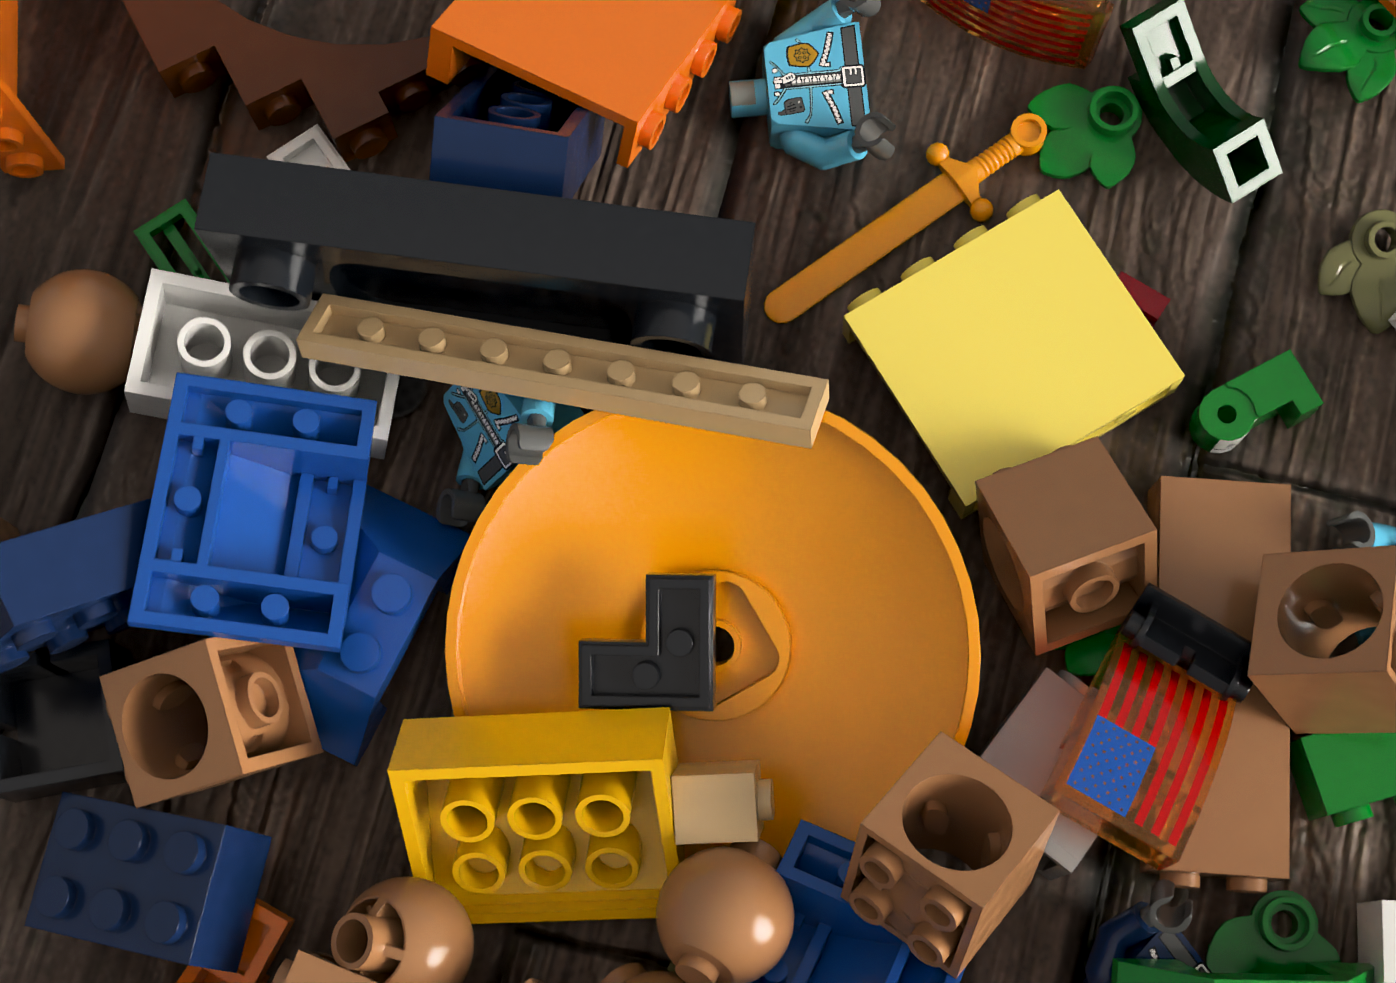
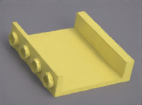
M1059 189L1043 199H1040L1037 194L1023 199L1007 212V220L990 230H987L984 225L970 230L953 245L955 250L936 262L932 257L919 260L900 276L902 281L883 293H881L879 288H874L861 294L848 305L849 313L843 316L842 334L848 343L857 340L950 485L951 490L948 500L961 519L978 510L976 480L990 476L1000 469L1014 467L1050 454L1060 447L1074 445L1096 436L1100 437L1174 393L1185 377Z

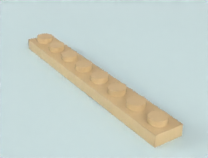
M322 293L296 338L302 358L812 449L830 398L829 379Z

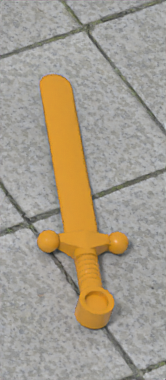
M1033 113L1019 115L1013 121L1010 132L966 163L950 158L949 150L943 143L936 142L931 144L926 150V159L932 166H938L942 173L770 292L764 301V311L767 317L779 324L794 320L963 201L970 207L971 217L975 221H988L993 216L994 207L988 199L980 196L979 183L1017 156H1032L1038 153L1047 135L1045 121L1039 115Z

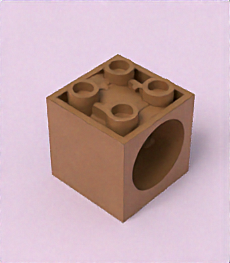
M1098 436L1074 445L1060 447L1050 454L1014 467L1000 469L990 476L975 481L983 562L1035 656L1122 624L1148 583L1150 582L1157 587V529Z
M1396 545L1263 554L1247 676L1295 734L1396 733ZM1376 627L1372 635L1356 649L1346 654L1329 658L1337 645L1351 634L1366 628Z
M213 637L99 676L106 700V710L113 725L124 765L125 778L130 786L136 809L220 786L323 753L293 647Z
M940 731L861 822L840 897L850 904L853 911L861 919L872 925H881L906 943L910 951L921 962L931 967H939L957 979L1031 884L1060 810ZM916 849H936L947 852L961 859L972 870L961 871L939 866L926 859Z

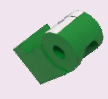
M1291 349L1207 394L1190 417L1189 431L1192 439L1200 448L1211 453H1223L1232 450L1252 428L1280 415L1289 429L1310 418L1324 402Z

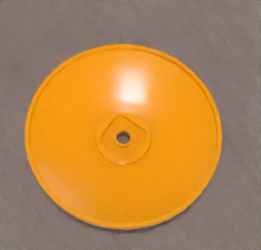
M593 410L573 420L554 433V442L547 451L543 452V459L539 465L518 464L484 508L463 549L453 580L446 617V673L454 717L615 710L579 708V640L582 638L646 639V574L649 572L716 573V627L725 629L732 636L734 652L729 659L716 662V708L714 711L670 710L678 765L679 763L760 760L761 779L773 780L775 817L774 820L764 821V828L759 839L774 847L782 858L801 819L856 842L861 822L940 731L965 747L972 726L979 692L981 647L979 619L972 583L960 548L944 516L925 488L904 464L875 438L845 418L828 410L824 412L812 449ZM731 843L684 844L685 858L710 847H730Z

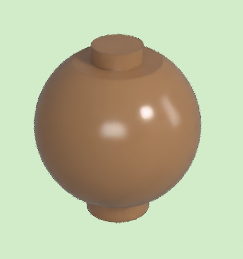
M92 269L65 271L50 277L39 285L32 294L30 305L18 304L14 326V341L25 343V357L28 363L44 381L53 387L65 392L81 395L107 392L122 385L127 380L143 308L137 294L123 281L108 273Z
M759 839L758 842L731 843L730 847L716 846L703 849L685 858L667 877L657 901V932L665 953L676 966V974L686 983H751L767 974L783 957L793 934L794 905L785 880L776 871L782 857L770 844Z
M403 876L381 881L365 890L356 898L333 930L331 951L334 960L340 967L380 983H463L472 964L474 934L466 910L450 891L428 879Z

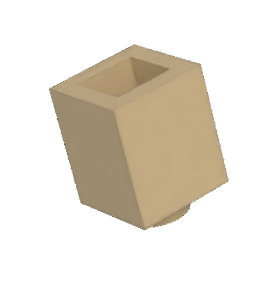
M760 760L679 763L671 776L676 845L758 842L764 828V821L774 820L775 799L773 780L761 779Z

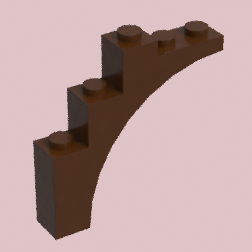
M122 0L158 72L174 98L184 93L200 92L211 86L216 78L229 73L259 131L270 125L280 126L287 124L298 117L303 109L313 105L345 163L354 158L366 159L380 153L389 141L398 137L391 119L392 115L400 111L405 113L415 111L427 104L433 95L453 85H468L488 65H491L472 56L447 85L426 75L430 36L389 44H333L287 35L245 18L218 0Z

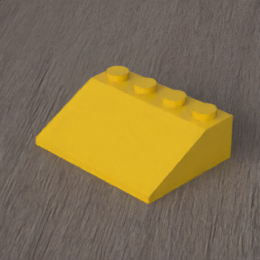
M670 707L403 719L387 773L413 877L431 880L450 891L463 905L471 924L656 918V907L661 888L673 869L685 859L684 845H676L671 776L678 766V757Z

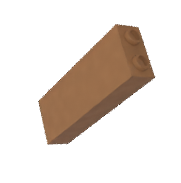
M1160 476L1148 490L1147 514L1157 529V587L1252 642L1263 554L1291 552V484ZM1144 652L1148 656V660L1144 670L1143 702L1156 661L1164 665L1162 677L1143 728L1146 734L1142 740L1148 743L1163 704L1172 670L1174 669ZM1176 670L1174 671L1180 674L1178 686L1160 739L1142 779L1141 805L1170 739L1180 711L1188 679L1191 680ZM1195 682L1194 696L1180 739L1153 805L1141 827L1140 873L1159 874V880H1170L1175 884V888L1200 889V877L1226 879V891L1266 894L1268 893V882L1272 883L1289 879L1290 727L1254 683L1241 703L1234 701L1232 704L1228 701L1225 719L1209 769L1186 826L1175 847L1168 843V839L1197 774L1220 700L1218 695L1212 692L1209 709L1197 747L1160 836L1158 837L1151 833L1179 768L1199 711L1205 687Z

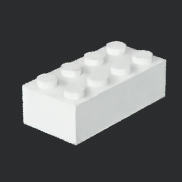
M154 268L151 269L124 389L131 413L168 419L177 372L376 400L377 410L370 457L385 458L400 375L302 358L296 338L316 306L317 300L311 299L310 306L304 310L285 311L270 309L237 298L229 291L230 283Z

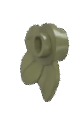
M1386 209L1370 211L1360 216L1350 230L1349 239L1326 252L1318 271V293L1326 296H1338L1349 293L1358 318L1372 334H1379L1389 328L1391 323L1388 320L1396 312V212ZM1379 229L1385 230L1391 238L1390 247L1385 252L1381 251L1375 244V235Z

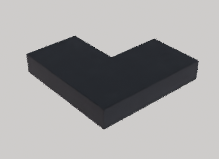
M649 572L646 574V639L582 638L579 640V708L637 709L670 707V710L714 711L716 708V573Z

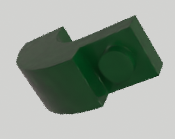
M1162 0L1119 26L1137 71L1128 77L1133 92L1157 135L1174 158L1197 182L1214 195L1233 204L1283 173L1264 118L1251 115L1240 108L1225 93L1212 74L1202 52L1184 0Z

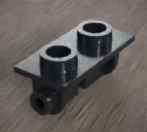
M1150 582L1115 634L1129 643L1128 646L1132 649L1139 648L1218 695V699L1223 702L1229 701L1233 704L1236 701L1241 703L1253 685V682L1247 676L1252 642Z

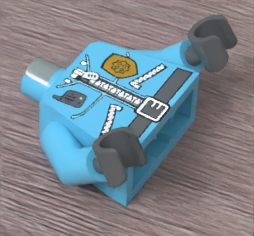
M828 0L776 36L773 42L763 46L762 78L729 81L731 117L740 118L766 115L770 146L776 149H783L786 154L819 170H827L863 159L868 152L878 160L891 158L895 147L888 140L878 137L884 132L895 130L896 125L880 112L870 113L859 22H851L854 12L862 17L876 15L880 10L881 0Z
M452 385L443 395L445 408L462 442L463 453L456 475V482L461 485V489L446 488L442 491L436 510L438 522L444 525L463 527L468 522L478 520L486 507L484 496L478 493V491L482 489L486 491L502 484L518 464L539 465L543 459V452L547 451L554 442V433L584 415L580 407Z

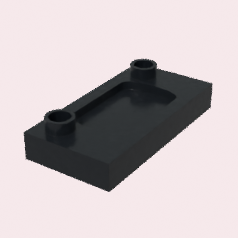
M210 152L194 230L230 281L229 291L237 298L248 303L276 310L298 311L307 309L310 306L311 299L318 301L322 293L743 365L751 312L755 222Z

